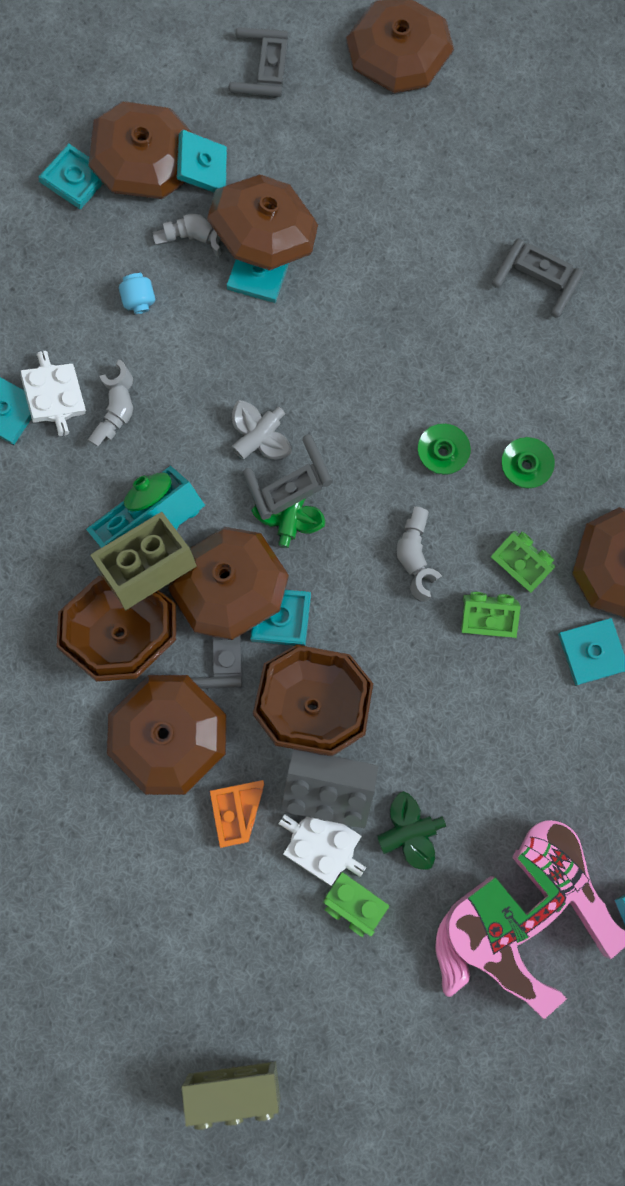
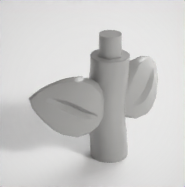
M238 400L233 408L232 421L234 428L244 436L231 446L233 452L242 460L256 449H259L264 457L272 460L289 456L292 453L289 441L282 433L275 431L281 424L279 420L285 415V412L280 407H277L273 412L267 411L262 417L255 406L246 401Z

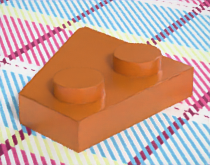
M264 780L210 791L220 848L249 842L265 785Z

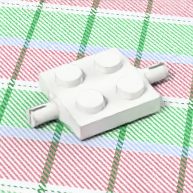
M41 351L37 353L40 367L21 370L20 374L32 422H55L58 435L63 436L64 433L65 436L69 434L66 420L73 416L83 415L86 411L73 364L51 365L48 352L43 351L42 354Z
M284 814L279 822V825L293 833L291 842L283 855L328 885L332 886L338 874L345 868L359 877L363 874L361 871L366 869V866L352 858L354 848L361 835L344 824L322 821L312 817H306L300 823H297L286 814Z

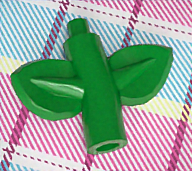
M305 499L276 515L272 514L266 520L261 519L256 505L251 510L261 523L271 527L279 526L277 535L280 536L278 546L282 548H289L290 541L295 540L297 531L304 534H312L325 526L323 513L315 506H303Z

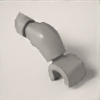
M200 214L183 215L184 218L178 219L177 223L173 224L172 221L163 223V230L153 232L155 245L177 240L176 237L181 236V239L189 237V240L196 239L206 244L211 242L214 254L218 258L222 254L219 246L222 240L208 220Z
M119 359L116 363V367L120 371L117 378L109 380L106 375L100 376L101 381L109 389L108 407L106 408L107 413L103 417L105 421L104 423L100 422L88 438V441L95 446H99L104 438L111 441L116 435L115 429H120L123 424L126 425L133 413V405L128 392L133 384V377L127 366Z
M414 506L411 519L406 521L404 528L406 532L403 533L402 539L398 540L396 552L397 559L409 575L413 574L415 576L410 586L412 595L416 599L426 602L431 599V593L423 587L422 579H428L434 583L442 575L434 569L425 568L427 563L422 553L423 545L421 544L422 537L420 535L424 533L429 512L424 508Z

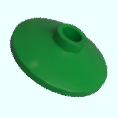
M436 424L429 427L421 435L418 443V456L422 464L428 470L441 475L453 474L461 470L468 462L471 453L470 442L466 434L451 424ZM444 448L447 450L448 454L446 456H442L439 454L438 450Z
M523 437L512 441L506 447L502 455L501 466L504 475L511 483L521 488L531 489L545 484L550 479L554 471L555 459L551 449L544 442L532 437ZM528 462L531 468L528 470L524 469L522 463Z
M155 473L137 478L133 483V487L124 498V506L129 511H140L152 506L168 492L172 483L170 476L167 473Z

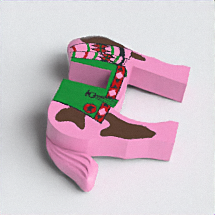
M543 821L534 825L528 831L520 849L516 850L512 857L545 896L532 910L525 914L496 877L490 876L459 899L443 918L436 935V956L442 974V989L445 996H453L468 983L470 971L467 963L492 976L503 989L523 999L543 1019L548 1017L566 998L559 990L539 982L528 972L521 960L517 945L525 942L547 927L569 903L603 956L612 959L625 947V931L613 921L605 903L598 897L591 884L578 836L570 827L558 821Z

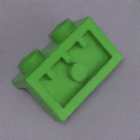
M514 531L492 554L491 558L532 593L556 567L552 563L554 559L545 550L542 549L539 552L532 546L534 541L522 531L519 534L517 531Z
M471 592L470 595H463L462 633L517 638L521 606L518 600L514 599V596L499 594L498 597H487V594L483 592Z
M341 872L323 900V903L327 905L325 908L327 913L337 920L343 916L351 922L349 928L361 937L365 933L372 937L374 929L390 906L343 872Z

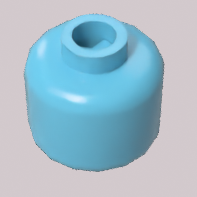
M134 273L123 277V282L119 285L123 307L127 310H134V314L148 312L149 306L155 302L151 280L143 277L142 273Z

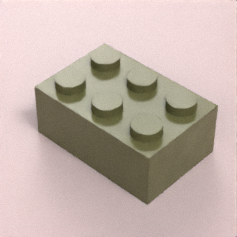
M160 512L90 555L99 573L125 610L197 566L190 548L163 512Z
M276 1061L189 1073L182 1085L185 1125H194V1129L202 1130L212 1127L214 1122L225 1121V1125H236L242 1123L243 1118L255 1117L256 1121L272 1119L274 1117L273 1114L279 1113L280 1106Z

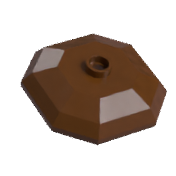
M377 0L372 2L346 37L353 70L392 93L427 88L454 51L446 19L414 0Z
M121 101L93 121L89 168L112 193L163 199L186 183L177 179L179 133L182 130L193 132L171 108Z
M261 174L216 189L207 217L208 222L234 259L267 270L275 269L310 255L318 228L315 218L290 184Z
M618 507L585 525L572 576L591 608L625 618V509Z
M223 527L189 547L197 566L169 583L168 590L195 633L233 640L280 611L289 575L261 533ZM223 573H230L229 577L221 578Z
M102 575L97 576L58 612L57 649L96 682L137 679L176 641V604L158 590L125 610ZM124 632L121 637H116L118 633Z
M295 645L264 663L253 716L275 746L334 756L365 736L373 682L350 654ZM308 705H315L317 709L311 710L308 708Z
M148 675L108 714L107 755L145 795H186L226 755V714L188 675ZM163 728L169 731V735L165 739L159 736V732Z

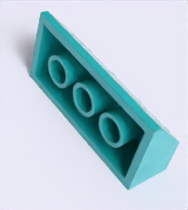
M170 465L161 473H167L172 483L168 492L158 502L140 511H129L124 506L123 501L86 530L102 548L160 512L164 513L177 530L179 525L187 519L195 517L200 509L206 505L191 483Z

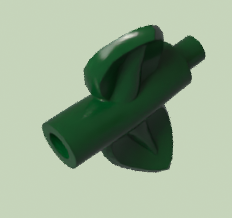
M402 791L395 797L389 809V816L395 827L377 835L383 854L403 846L402 852L408 864L417 869L429 870L433 867L435 861V849L428 837L437 835L436 830L446 827L444 818L441 816L431 819V816L420 819L421 810L418 803L410 794Z

